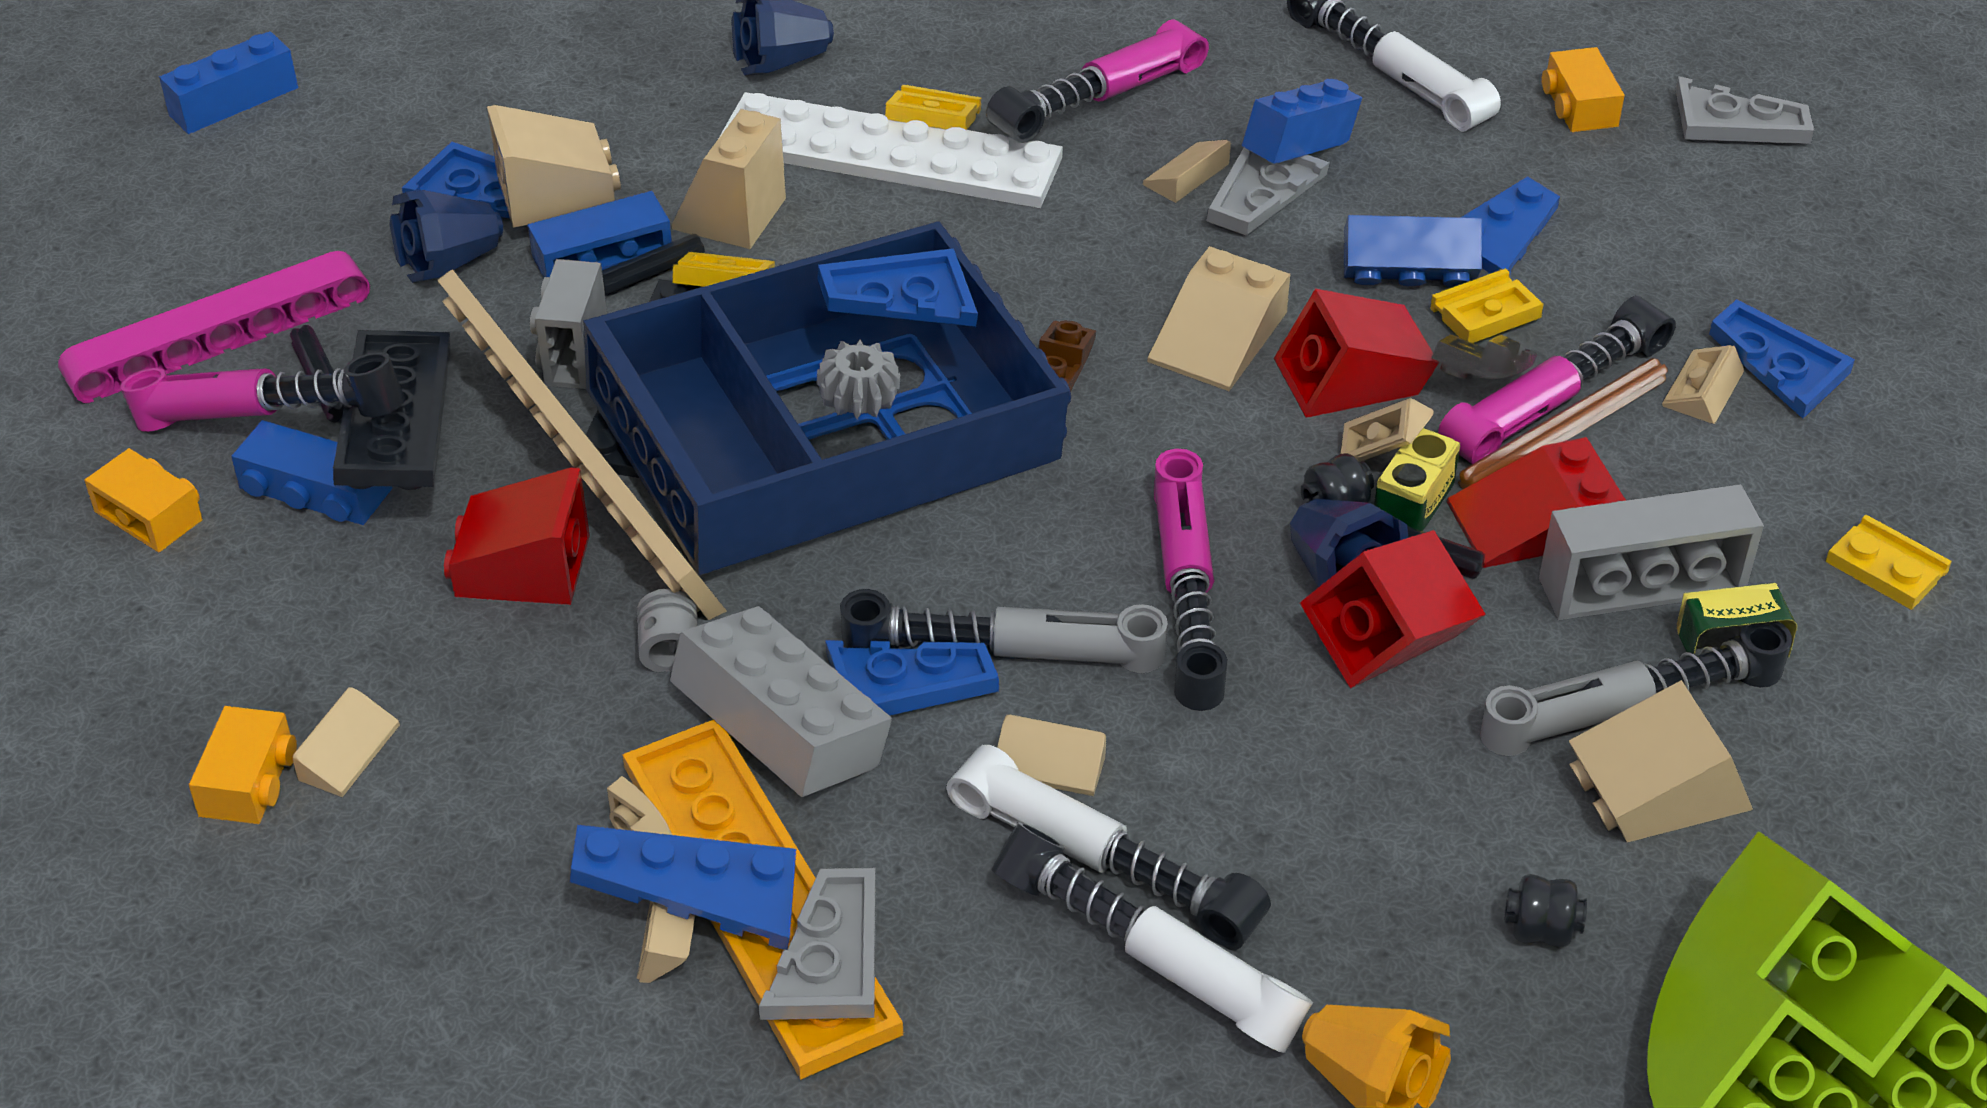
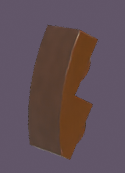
M1053 321L1040 338L1039 348L1045 353L1048 364L1058 377L1065 379L1071 392L1089 357L1096 338V330L1084 328L1075 321Z

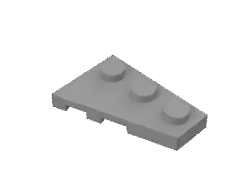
M1678 76L1675 90L1684 139L1811 144L1814 127L1808 105L1757 94L1751 99L1738 97L1729 93V87L1716 84L1713 91L1693 87V79Z
M1244 147L1210 205L1206 221L1243 235H1248L1327 175L1330 162L1310 155H1304L1273 164Z
M875 868L820 869L797 919L798 927L788 950L784 949L777 964V974L769 991H765L759 1004L760 1020L875 1017Z

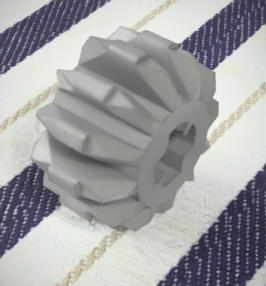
M861 339L856 345H849L840 341L837 350H826L825 356L820 363V369L817 370V385H819V392L823 398V405L834 406L837 416L850 412L854 414L856 419H858L861 413H868L873 417H877L880 409L891 408L892 402L897 395V389L900 388V373H898V366L894 361V354L882 352L880 343L866 346L863 345Z

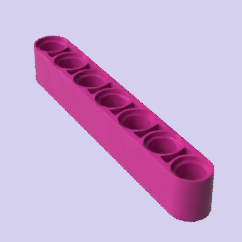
M344 251L329 252L73 345L61 354L58 360V368L77 400L82 403L94 402L93 398L98 396L104 398L120 392L122 382L139 371L161 368L165 370L166 374L182 369L180 367L182 365L188 364L190 366L223 354L225 349L231 348L233 350L266 338L268 333L273 332L276 334L309 322L308 318L315 316L317 319L351 306L349 303L354 301L357 303L363 302L370 292V284L349 254Z

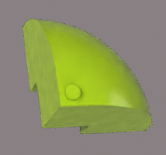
M1758 831L1700 908L1682 939L1665 976L1657 999L1648 1042L1647 1075L1653 1107L1987 1108V998L1946 966L1903 937L1828 878Z

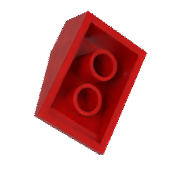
M1584 437L1543 445L1448 497L1447 504L1471 547L1485 554L1483 568L1543 556L1552 511L1626 501L1588 438Z

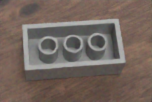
M1741 484L1552 511L1539 580L1558 620L1682 602L1684 593L1747 586L1764 525Z
M757 606L681 631L670 682L799 796H807L866 773L880 764L892 717L761 607Z

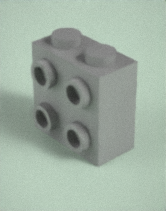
M556 259L550 277H544L542 281L541 302L539 307L534 306L532 309L530 330L532 334H537L538 337L535 362L536 367L543 370L544 384L546 386L586 389L583 320L607 314L601 263Z

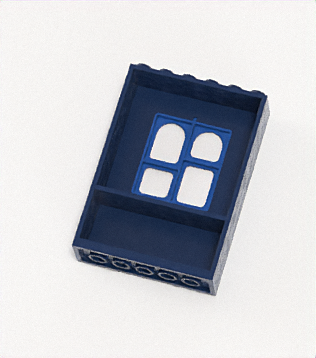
M940 221L583 320L586 390L698 575L1059 460L1062 456L1063 440L1067 436L1065 424L1067 407L1071 402V392L1064 378L1058 377L1048 364L1045 353L1040 348L1035 347L1026 335L1022 323L1012 317L1005 308L999 293L992 291L983 279L979 267L969 261L963 253L959 241L955 237L950 236ZM954 248L978 316L975 327L828 311L817 279L818 265ZM861 339L863 345L866 346L880 343L882 352H891L894 354V358L909 360L917 364L924 373V381L918 388L897 394L891 408L880 409L877 417H873L868 413H861L858 419H856L854 414L850 412L838 416L837 413H832L798 424L777 393L779 390L810 381H817V370L820 369V363L825 356L826 350H837L840 341L849 345H856ZM933 405L949 410L956 416V419L905 434L893 416L898 412L917 406ZM865 422L877 425L886 438L885 441L823 460L809 441V439Z

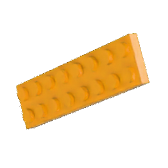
M711 720L622 754L624 768L631 781L659 810L672 835L796 849L789 948L798 927L797 919L816 878L728 732L715 720ZM711 920L759 1005L765 991H769L777 974V964L784 950L768 945L769 938L744 931L741 937L720 930L721 923ZM876 977L874 1018L767 1020L800 1080L903 1036V1022Z

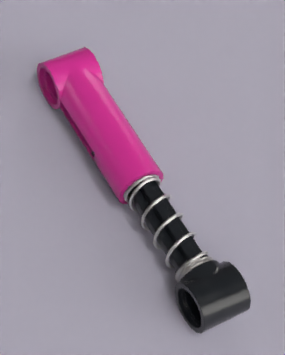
M1175 19L1168 20L1162 24L1155 35L1087 62L1079 74L1072 73L1066 79L1055 80L1052 85H1042L1038 91L1025 90L1019 92L1010 86L999 89L991 97L987 105L986 118L989 123L1019 143L1029 142L1040 132L1044 120L1049 119L1053 111L1063 113L1068 105L1076 108L1082 99L1087 102H1091L1092 99L1098 102L1104 101L1173 71L1180 70L1187 74L1198 68L1207 57L1209 43L1206 38Z
M1636 295L1630 297L1617 310L1611 326L1608 327L1606 332L1596 334L1592 341H1585L1580 344L1577 350L1569 351L1564 357L1552 356L1474 406L1465 402L1457 404L1445 415L1437 433L1460 442L1459 455L1469 463L1474 464L1499 449L1504 440L1577 395L1583 385V379L1586 377L1594 379L1601 368L1610 369L1613 360L1622 361L1626 355L1639 352L1651 357L1665 348L1674 334L1676 321L1642 297Z
M373 352L359 356L350 361L343 370L337 368L331 374H324L322 370L318 369L315 375H305L303 371H299L296 376L287 377L284 372H280L276 377L270 369H249L167 375L165 370L161 368H150L129 376L120 385L137 428L147 432L165 428L176 421L272 415L284 405L290 409H296L302 404L315 408L321 402L327 406H335L342 402L344 405L358 407L360 415L364 417H378L393 412L405 401L389 354L385 352Z
M1177 448L1161 453L1156 459L1154 500L1157 504L1165 585L1175 603L1173 608L1174 617L1177 619L1175 630L1179 636L1177 640L1178 654L1176 657L1174 693L1176 699L1184 707L1191 710L1205 711L1215 708L1224 699L1228 659L1225 652L1212 642L1216 633L1210 627V622H1212L1214 616L1208 610L1212 600L1207 592L1213 586L1214 575L1202 486L1203 463L1196 453L1187 449ZM1180 513H1184L1185 526H1181Z

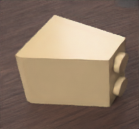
M498 105L487 106L497 177L513 228L615 201L614 191L621 190L616 164H612L607 139H599L594 123Z
M740 109L703 159L672 223L673 230L697 234L700 237L747 249L752 248L786 199L781 118L761 114L757 111Z
M1682 680L1569 740L1578 759L1569 764L1585 792L1593 787L1595 788L1601 799L1593 802V805L1608 831L1618 827L1626 842L1753 810L1731 755Z

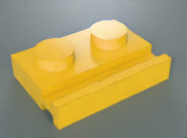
M902 85L901 91L897 90L887 101L885 116L888 120L906 123L912 120H919L925 122L929 127L941 129L960 127L967 130L976 119V114H979L981 111L982 98Z
M688 252L678 261V265H673L672 283L705 287L773 268L775 261Z
M1505 268L1433 294L1430 309L1433 312L1439 311L1442 314V321L1469 345L1541 318L1543 303L1518 279L1512 281L1509 278V271Z
M1865 515L1857 527L1854 525L1829 550L1826 558V563L1910 610L1929 593L1942 576L1948 573L1952 562L1868 515Z

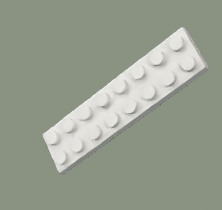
M747 92L743 94L722 133L725 131L740 109L757 111L761 114L781 118L783 163L1041 208L1061 162L1063 146L1046 144L1042 141L1019 143L1013 138L1001 134L981 133L965 130L960 127L941 129L929 127L925 122L919 120H912L906 123L888 120L885 115L878 113L870 114L847 110L842 107H829L806 103L802 100H788L766 96L761 93L753 94Z

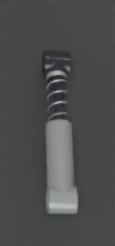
M871 589L853 591L846 595L840 604L841 634L845 648H870L871 641H890L891 646L895 644L898 646L903 643V640H908L909 644L913 647L918 641L985 643L986 646L990 645V649L994 651V657L1120 664L1125 669L1137 673H1146L1158 669L1164 663L1166 657L1167 618L1161 610L1144 604L1133 605L1124 609L1121 613L997 607L996 613L992 612L990 618L976 617L973 610L969 613V616H955L950 609L946 612V615L930 614L928 608L924 610L923 614L907 613L905 607L900 609L898 606H893L884 594Z
M1778 621L1747 624L1741 627L1739 636L1732 637L1729 641L1722 643L1719 650L1705 647L1696 656L1686 652L1680 656L1678 661L1664 658L1656 667L1646 663L1643 664L1637 660L1530 690L1511 685L1500 686L1492 690L1486 699L1480 732L1482 743L1496 754L1505 756L1518 755L1525 752L1531 745V742L1600 724L1682 680L1688 691L1690 687L1702 685L1707 689L1710 682L1719 679L1726 683H1729L1730 679H1735L1754 687H1770L1776 684L1782 677L1791 647L1792 636L1789 629Z

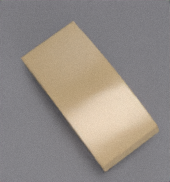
M621 776L607 788L611 812L610 820L616 829L672 835L665 819L655 805L626 778Z

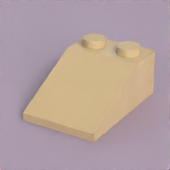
M1209 246L1189 272L1148 356V362L1230 391L1287 313L1290 274Z

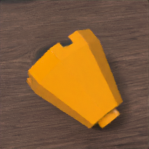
M1326 1005L1319 1013L1317 1012L1310 1016L1302 1034L1306 1059L1355 1108H1414L1417 1103L1422 1108H1429L1437 1097L1451 1061L1450 1048L1440 1044V1034L1450 1037V1025L1413 1010Z

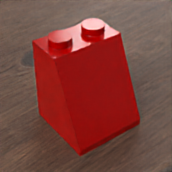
M1316 288L1274 357L1305 417L1419 395L1439 364L1405 305Z
M567 468L470 496L465 514L458 515L456 520V543L454 549H448L444 559V575L446 579H451L455 597L571 605L590 537L580 468Z
M1434 530L1362 552L1300 602L1301 607L1350 689L1457 637L1486 615Z

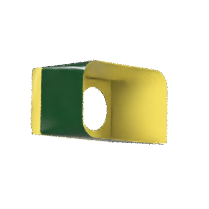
M1423 428L1411 444L1400 447L1378 479L1374 506L1404 522L1407 526L1423 531L1454 486L1460 442ZM1405 464L1417 465L1427 475L1425 482L1416 487L1400 485L1395 481V478Z
M1770 583L1684 593L1676 629L1686 652L1695 654L1699 636L1709 629L1778 621L1789 629L1792 636L1788 657H1790L1797 624L1777 584Z

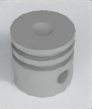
M658 589L644 596L637 606L639 659L646 668L654 672L672 671L681 631L696 627L698 624L696 604L687 593L681 590L673 593L671 589Z

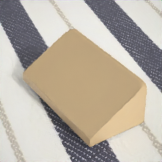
M1228 140L1197 142L1143 180V185L1176 203L1229 165L1231 143Z
M1728 345L1693 350L1664 399L1663 407L1715 424L1744 372L1735 346Z
M1409 398L1344 423L1341 454L1349 453L1356 457L1358 461H1364L1411 444L1431 419L1434 411L1420 402Z
M349 687L294 753L293 763L298 781L343 797L400 726L399 720L362 692Z
M1006 715L997 748L1005 752L1014 761L1018 771L1054 789L1094 796L1106 755V735L1098 731L1015 715Z
M650 901L637 974L639 982L651 983L687 960L694 926V914H690L688 919L667 913V907Z

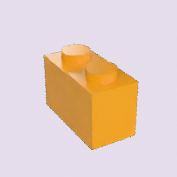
M1593 47L1550 52L1548 68L1542 73V87L1545 94H1551L1555 101L1557 117L1559 119L1564 118L1571 132L1619 127L1625 95L1599 49Z
M130 448L84 480L95 513L158 553L203 520L198 504L200 496L190 481L185 478L179 479L164 470L156 460L152 458L146 459Z
M224 706L189 783L198 817L260 824L267 806H274L276 804L280 791L279 777L284 766L292 765L293 755L297 750L296 737L290 734L285 713Z

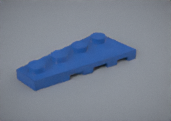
M455 142L447 145L402 187V193L426 190L486 202L501 217L510 218L497 177L494 156Z
M577 825L570 882L637 904L642 899L653 901L667 907V913L685 919H688L690 914H694L721 923L720 930L741 937L744 931L769 938L768 945L788 950L796 849Z

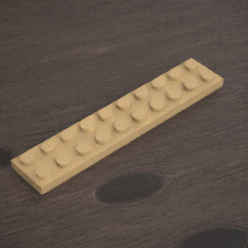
M453 269L437 280L449 294L442 301L459 323L468 318V321L462 326L481 351L485 350L488 346L491 347L484 353L487 359L504 380L513 375L506 381L527 409L536 404L529 410L549 437L553 438L552 440L572 466L580 468L583 480L628 534L644 557L655 568L671 591L676 593L681 590L687 593L696 604L697 612L701 610L708 620L727 612Z

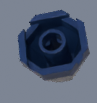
M736 0L735 4L743 3L741 12H733L731 20L733 54L736 61L745 59L748 67L741 68L744 76L770 73L824 53L827 50L828 44H831L833 41V24L827 19L824 11L794 0Z
M426 190L410 191L393 196L392 206L400 205L399 213L391 214L389 223L395 256L400 267L409 263L415 273L407 275L412 283L440 278L450 270H454L497 247L498 239L503 235L501 216L498 212H494L489 203Z
M1315 499L1301 505L1290 522L1291 541L1318 587L1362 552L1408 538L1407 524L1373 504L1366 502Z

